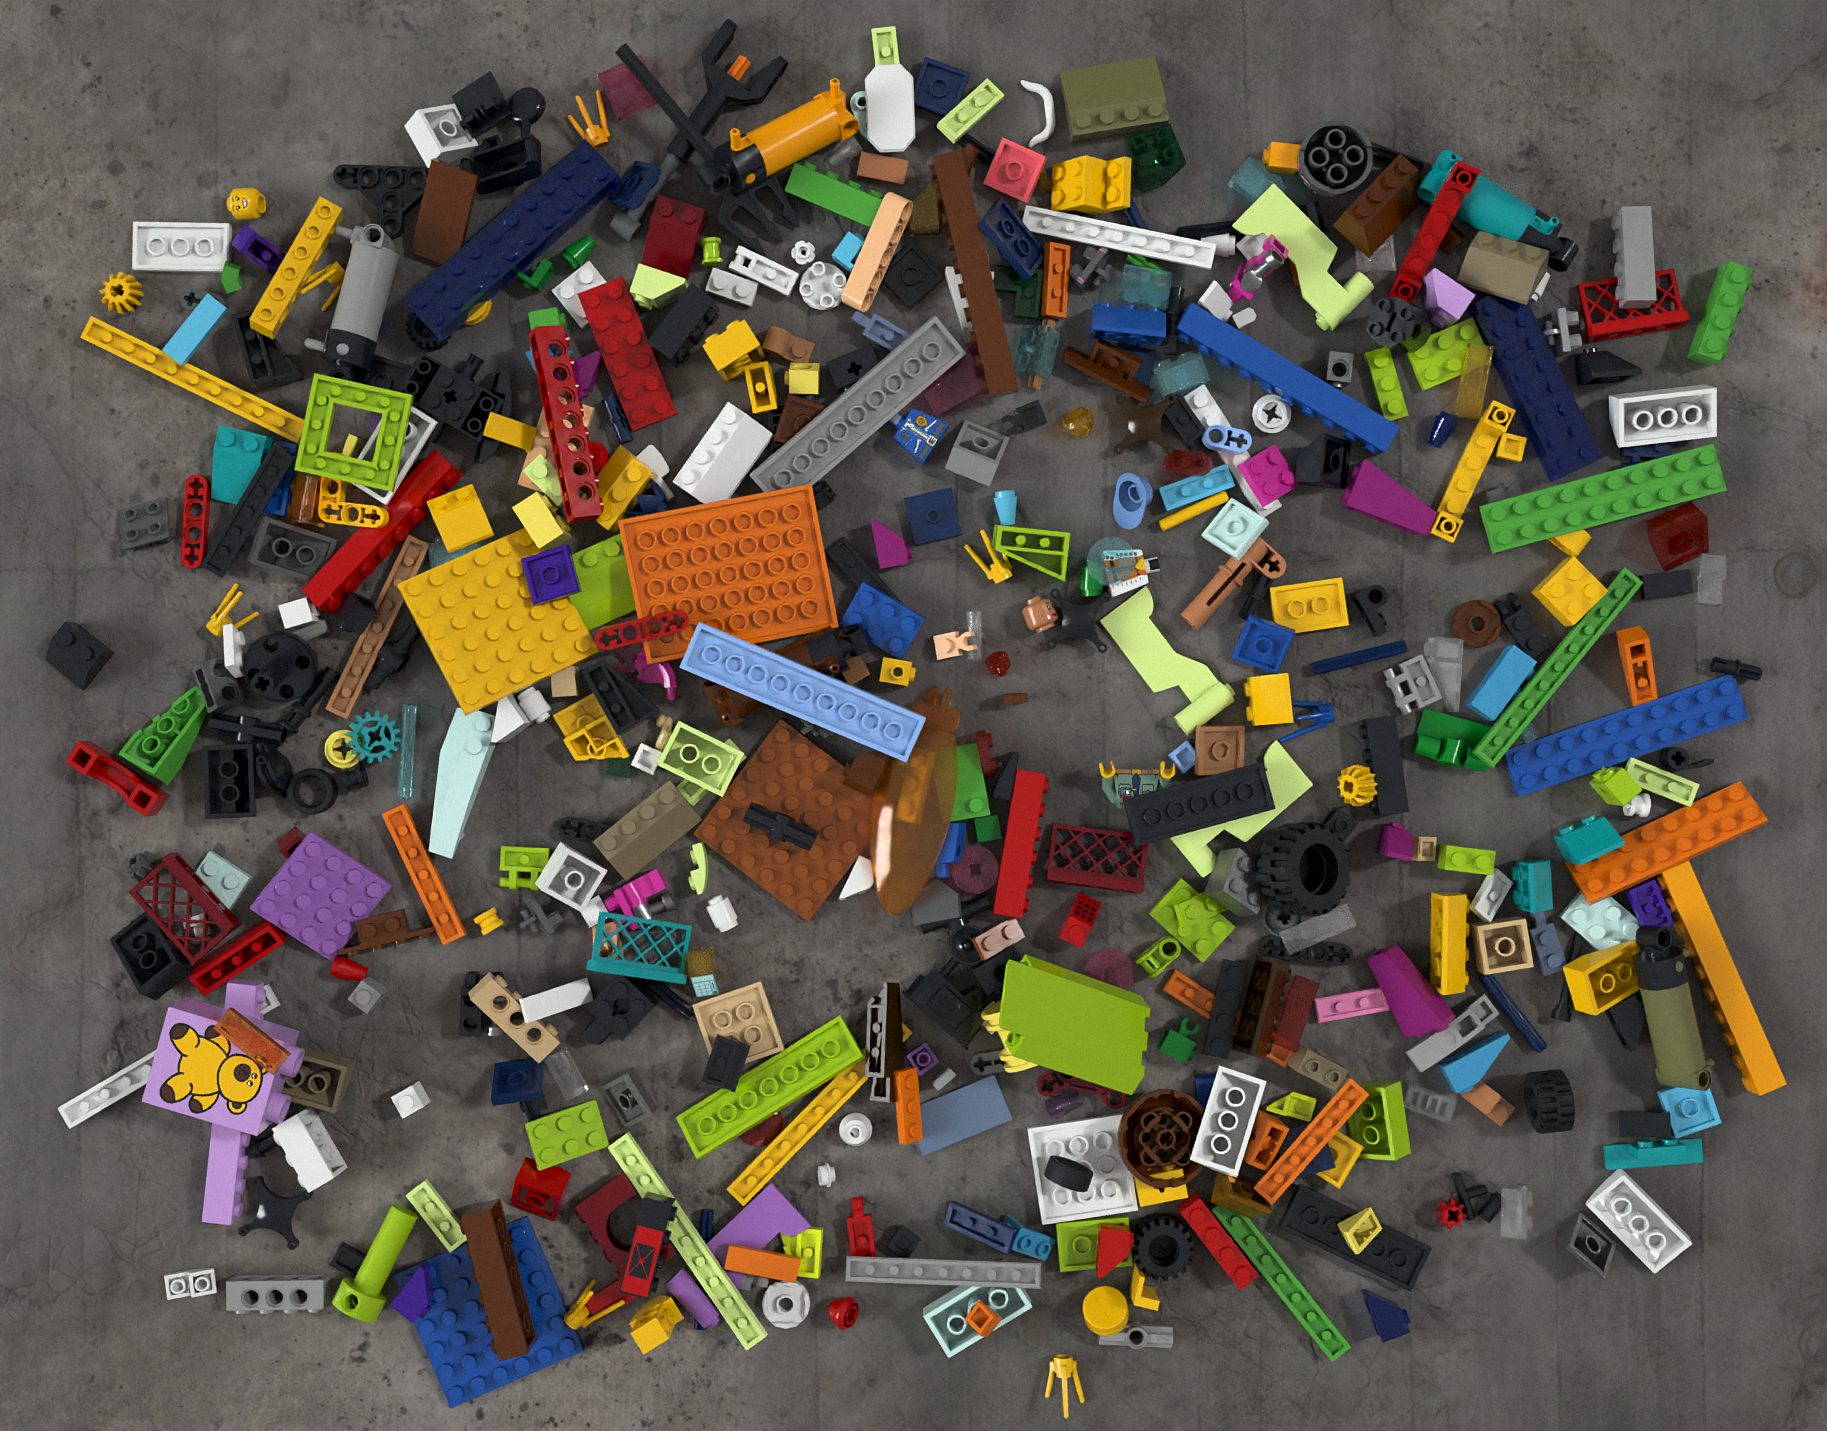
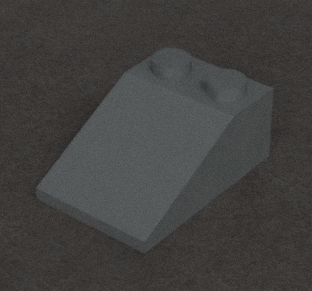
M262 514L247 560L252 564L310 581L332 558L337 539Z

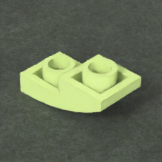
M704 842L692 845L693 850L690 851L694 865L698 864L699 868L690 871L691 876L688 879L691 889L693 891L696 890L698 895L705 892L708 879V858Z

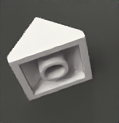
M510 695L498 701L491 742H507L533 724L518 704L519 701L515 695Z

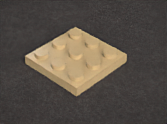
M762 980L692 1004L709 1056L717 1034L751 1045L745 1063L785 1050Z

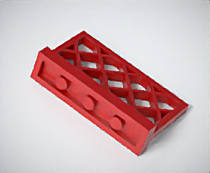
M1674 268L1655 271V281L1658 278L1668 276L1670 287L1666 291L1656 285V292L1661 294L1662 298L1658 304L1653 303L1650 306L1653 308L1651 314L1643 315L1636 310L1637 308L1624 309L1629 312L1625 319H1619L1612 314L1617 305L1619 306V300H1616L1615 296L1607 291L1611 285L1618 286V278L1579 283L1576 288L1586 328V333L1584 334L1586 344L1681 329L1690 319L1688 311L1683 310ZM1586 289H1593L1600 293L1596 302L1586 297ZM1603 296L1615 303L1610 312L1598 305ZM1665 298L1674 303L1675 311H1667L1660 306ZM1593 309L1605 316L1603 322L1592 324L1590 313Z

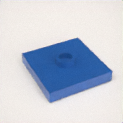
M1249 614L1231 659L1277 674L1293 640L1295 630Z

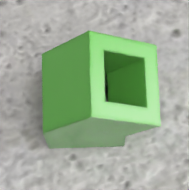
M225 261L221 282L226 292L230 293L242 289L243 282L239 276L241 265Z

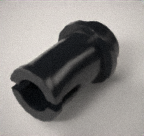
M274 1132L252 1142L253 1144L249 1147L254 1157H264L266 1152L278 1146L273 1137Z
M1497 1191L1494 1195L1490 1194L1491 1198L1477 1212L1489 1224L1503 1207H1507L1506 1203L1508 1201Z

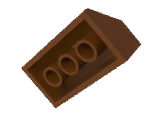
M1400 153L1350 205L1333 226L1365 256L1370 258L1424 201L1417 194V189L1421 184L1419 170Z

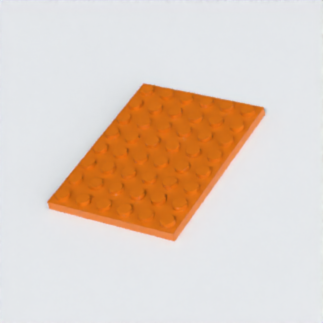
M811 483L618 520L638 618L674 609L684 610L689 617L688 627L684 631L643 641L647 664L683 658L699 621L753 644L816 632L829 625L831 628L839 627ZM675 614L674 619L671 621H667V616L662 617L665 622V631L670 630L669 624L676 623L677 627H681L682 621H685L684 617H679V614ZM651 620L647 623V629L651 633H657L661 630V624L657 620Z

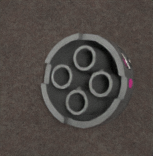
M1324 121L1316 125L1305 136L1298 150L1297 168L1302 181L1311 191L1325 197H1340L1353 192L1363 183L1371 171L1373 165L1371 141L1359 126L1350 121ZM1327 163L1332 165L1329 169L1325 167Z

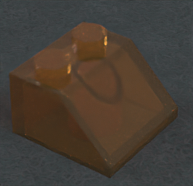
M295 474V479L291 481L290 485L292 500L287 507L288 522L318 528L325 527V522L318 515L321 476Z

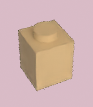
M571 666L551 676L552 697L581 696L579 667Z

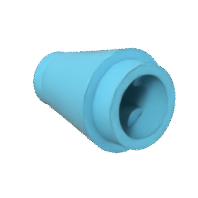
M1014 490L996 491V497L993 499L1001 525L1015 524L1017 495H1015Z

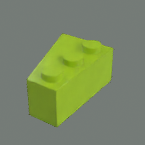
M994 525L992 547L995 551L1054 578L1065 581L1070 533Z

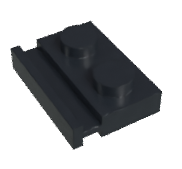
M717 1034L701 1081L735 1093L751 1045Z

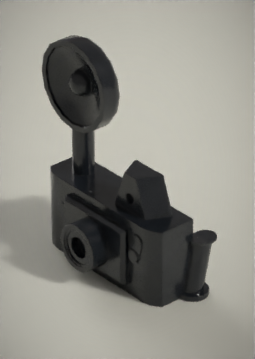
M522 88L516 91L508 102V107L512 113L508 118L516 126L521 127V138L502 144L497 134L483 139L479 152L469 155V158H461L460 162L463 169L480 175L476 191L479 195L490 194L511 186H520L526 181L541 176V142L531 134V125L541 118L545 111L546 101L545 97L536 88Z
M969 924L963 925L952 932L948 942L949 953L952 957L939 973L931 969L925 976L920 974L906 991H902V994L918 1006L965 1050H968L967 1046L982 1029L981 1025L985 1020L981 1017V1010L987 995L976 985L959 992L946 978L958 964L971 966L982 961L971 939L984 931L976 925ZM973 996L977 997L976 1001L973 1000Z

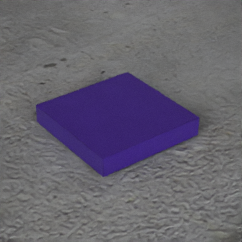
M566 544L521 559L534 606L582 592L569 545Z

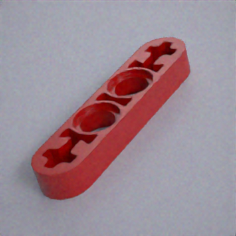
M201 475L190 476L185 484L181 561L184 566L191 569L202 568L201 564L207 555L211 483L206 477ZM198 480L199 483L203 484V488H199V490L193 488L194 484H198ZM192 496L203 497V501L199 499H192ZM199 503L203 508L202 514L194 517L191 513V508L194 504ZM195 527L201 531V537L197 541H193L189 535L191 529ZM189 544L200 545V549L195 548L194 550V548L189 547ZM195 554L199 556V559L194 561L193 565V561L189 560V556Z
M674 609L602 627L595 635V643L600 649L610 650L679 633L688 627L689 617L684 610ZM675 614H679L680 618L684 617L685 621H682L681 627H677L676 623L668 625L670 630L665 631V622L662 617L667 616V621L673 620ZM651 620H657L661 624V630L657 633H651L647 629V623ZM627 626H633L637 630V636L633 639H627L623 635V629ZM619 628V637L622 642L618 643L617 638L611 639L609 645H606L604 641L600 642L599 638L603 636V632H607V635L611 636L616 634L614 629Z

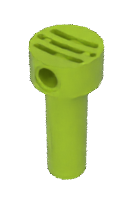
M392 1204L356 1277H345L342 1280L332 1300L333 1305L338 1310L360 1321L375 1323L388 1300L387 1295L381 1290L419 1217L417 1213L404 1206Z

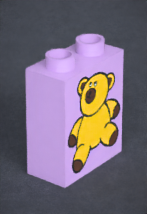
M186 997L168 1007L142 1102L258 1136L271 1124L276 1123L280 1125L287 1115L291 1096L282 1094L286 1076L294 1078L304 1058V1049L295 1047L299 1031Z

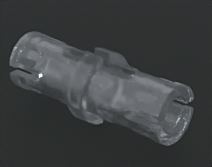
M966 611L967 632L974 631L975 636L968 637L967 643L968 645H977L975 660H982V638H984V633H982V611L975 612V621L974 611ZM974 650L967 651V660H974Z

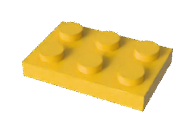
M1342 577L1269 588L1273 622L1294 629L1295 633L1349 625Z

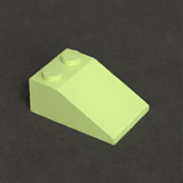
M678 721L657 765L723 797L744 753Z

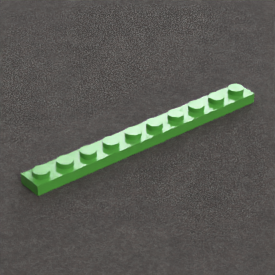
M1626 567L1618 571L1605 587L1608 592L1574 625L1472 751L1473 754L1487 766L1494 768L1643 584L1638 577Z

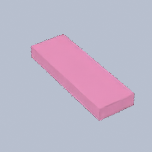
M1380 986L1313 998L1318 1023L1390 1010Z

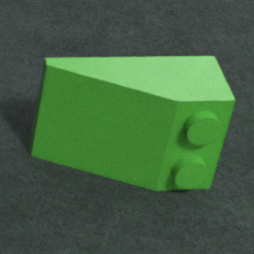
M977 743L930 751L936 753L933 773L942 823L990 815Z

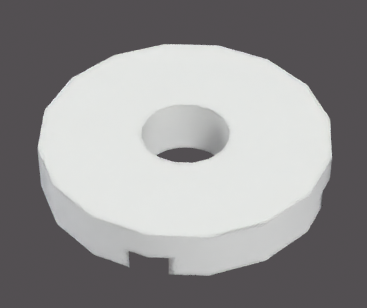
M776 1280L764 1292L762 1300L763 1314L776 1327L784 1329L796 1327L806 1318L809 1312V1293L804 1285L797 1280L796 1283ZM782 1298H789L792 1300L793 1306L790 1309H783L779 1301Z

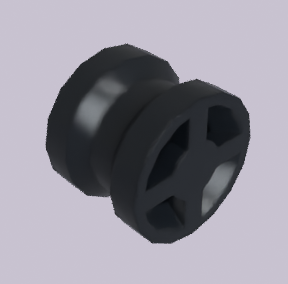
M356 764L351 769H341L342 782L348 792L355 790L358 786L363 788L369 785L368 775L363 764Z

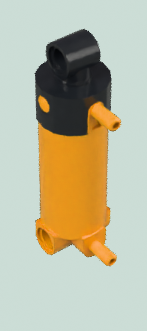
M833 78L830 80V91L814 96L813 100L746 134L740 135L739 129H731V140L717 146L715 149L716 161L709 159L699 166L697 170L698 179L714 195L723 193L729 186L735 192L740 193L765 180L766 177L838 140L844 141L853 136L859 129V121L846 109L845 93L840 90L839 79Z

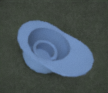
M1127 472L1122 474L1117 480L1113 514L1118 525L1124 529L1131 530L1137 528L1142 522L1146 506L1152 501L1153 490L1148 482V477H1138L1134 473Z

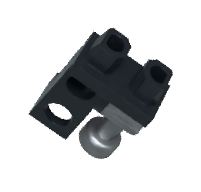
M468 971L461 987L459 1036H481L483 1033V1011L470 1000L468 994L480 981V972ZM490 972L495 977L500 975L504 979L503 972ZM497 996L494 998L493 1003L501 1004L504 1002L505 997ZM492 1019L491 1023L486 1026V1035L502 1036L506 1034Z

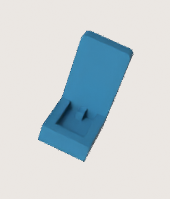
M1006 1214L1003 1223L1018 1229L1012 1250L1045 1261L1056 1240L1049 1235L1024 1227L1014 1217Z

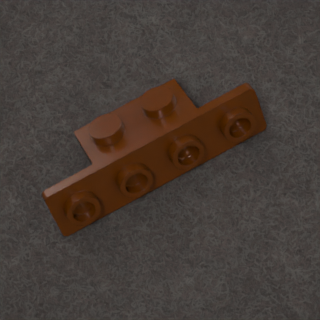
M1101 338L1098 339L1090 356L1068 346L1061 359L1070 368L1078 369L1088 374L1092 379L1100 380L1108 384L1112 389L1130 395L1136 401L1147 404L1154 391L1153 388L1133 379L1143 359Z
M403 908L356 920L355 924L360 943L344 946L338 952L339 955L347 953L348 957L361 954L362 949L370 948L371 951L385 948L387 943L394 942V945H400L409 942L408 938L417 936L418 940L432 936V932L436 929L432 924L410 930L405 909Z

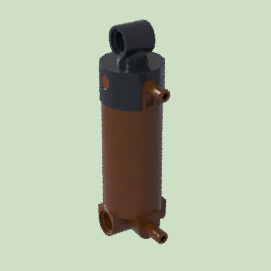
M860 623L845 627L839 636H835L829 625L774 653L828 676L835 677L850 670L846 660L848 655L856 657L870 650L871 643ZM706 680L703 683V687L714 705L716 715L720 718L724 727H731L744 721L743 717L769 706L713 681Z

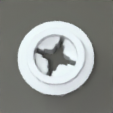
M1266 395L1260 398L1253 406L1252 417L1255 426L1262 430V432L1274 434L1287 427L1291 419V409L1288 404L1281 400L1280 396ZM1276 406L1275 415L1278 418H1273L1267 423L1268 415L1264 411H1270Z

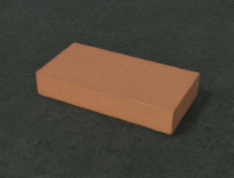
M861 151L857 177L904 186L909 161Z

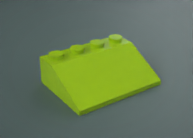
M621 534L572 555L582 592L568 597L572 605H575L588 632L636 611Z

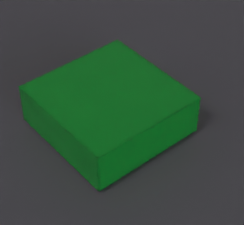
M998 814L974 818L978 843L1002 839Z

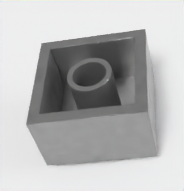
M1240 848L1220 850L1204 893L1239 917L1258 915L1265 896L1260 888L1262 883L1258 881L1257 874L1260 873V867H1257L1258 861Z

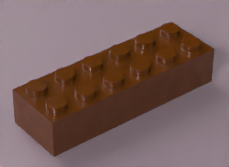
M499 1198L471 1206L461 1217L460 1229L467 1238V1255L469 1259L473 1260V1278L476 1283H479L481 1291L479 1292V1301L481 1306H485L486 1309L485 1323L487 1329L492 1332V1350L495 1355H498L500 1362L528 1354L537 1340V1335L502 1203Z

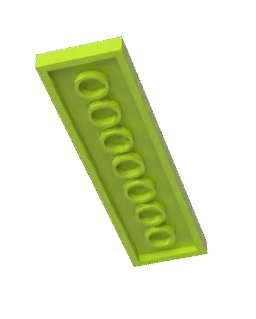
M839 1015L741 1076L735 1093L722 1088L678 1115L676 1119L696 1159L701 1160L865 1057L843 1017Z

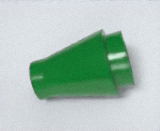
M586 234L580 240L563 249L564 253L561 254V258L571 269L575 270L577 267L580 268L597 244Z

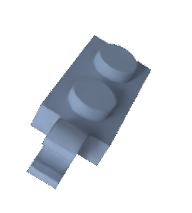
M856 311L851 318L852 323L865 329L862 336L889 352H892L911 335L875 313L869 319Z
M1544 911L1529 912L1534 927L1529 928L1528 933L1542 974L1547 976L1562 971L1563 966L1567 962L1554 923L1551 921L1546 922Z

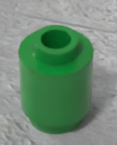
M1085 562V567H1080V590H1082V596H1102V590H1104V567H1099V562Z

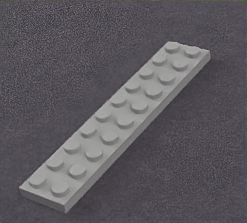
M933 315L749 474L750 477L764 492L809 483L813 486L961 359L966 352L941 321Z

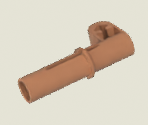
M1258 537L1239 561L1231 557L1225 565L1218 567L1219 572L1180 616L1193 628L1199 630L1235 588L1243 585V579L1253 568L1259 574L1268 578H1279L1286 570L1285 560L1261 537ZM1267 552H1269L1270 554L1265 559L1270 562H1275L1273 564L1275 568L1274 571L1268 570L1270 566L1267 563H1261L1260 565H1258L1259 561L1267 554Z

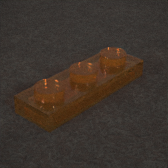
M233 1007L226 1011L213 1028L272 1075L280 1069L291 1055L289 1051Z

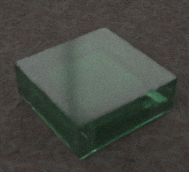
M629 754L627 758H608L605 775L631 778V763L634 754Z

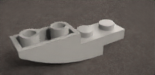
M1482 994L1455 1015V1018L1448 1024V1029L1439 1033L1433 1030L1405 1053L1417 1069L1423 1072L1482 1031L1485 1025L1500 1013L1488 997Z

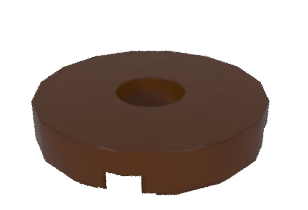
M1471 600L1463 603L1455 611L1452 618V630L1461 644L1470 648L1485 647L1498 638L1502 627L1501 616L1491 603L1484 600ZM1474 617L1480 618L1483 622V626L1479 631L1474 630L1471 626V621Z

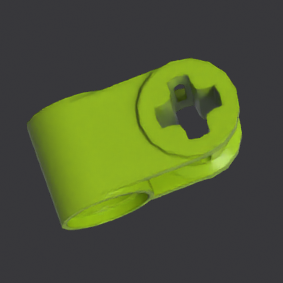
M1165 935L1143 951L1134 962L1140 964L1149 974V979L1152 980L1179 956L1181 948L1176 938ZM1166 942H1173L1175 949L1171 953H1165L1162 950L1163 945ZM1147 960H1149L1154 965V967H1152Z

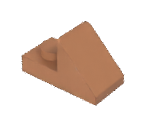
M1481 1080L1473 1085L1474 1088L1461 1094L1464 1099L1500 1127L1515 1110L1513 1105Z

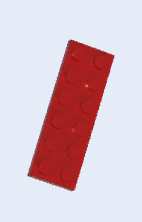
M623 276L578 293L577 295L632 431L677 415L678 413L652 348L647 342V335Z

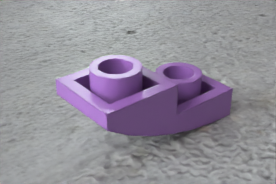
M926 1042L904 1055L905 1068L909 1066L917 1067L918 1076H921L939 1063Z

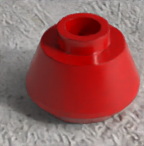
M587 441L589 450L592 451L594 456L593 471L597 473L608 462V451L598 441Z
M838 1297L833 1300L828 1307L829 1318L840 1330L852 1327L859 1314V1305L856 1299L853 1297Z

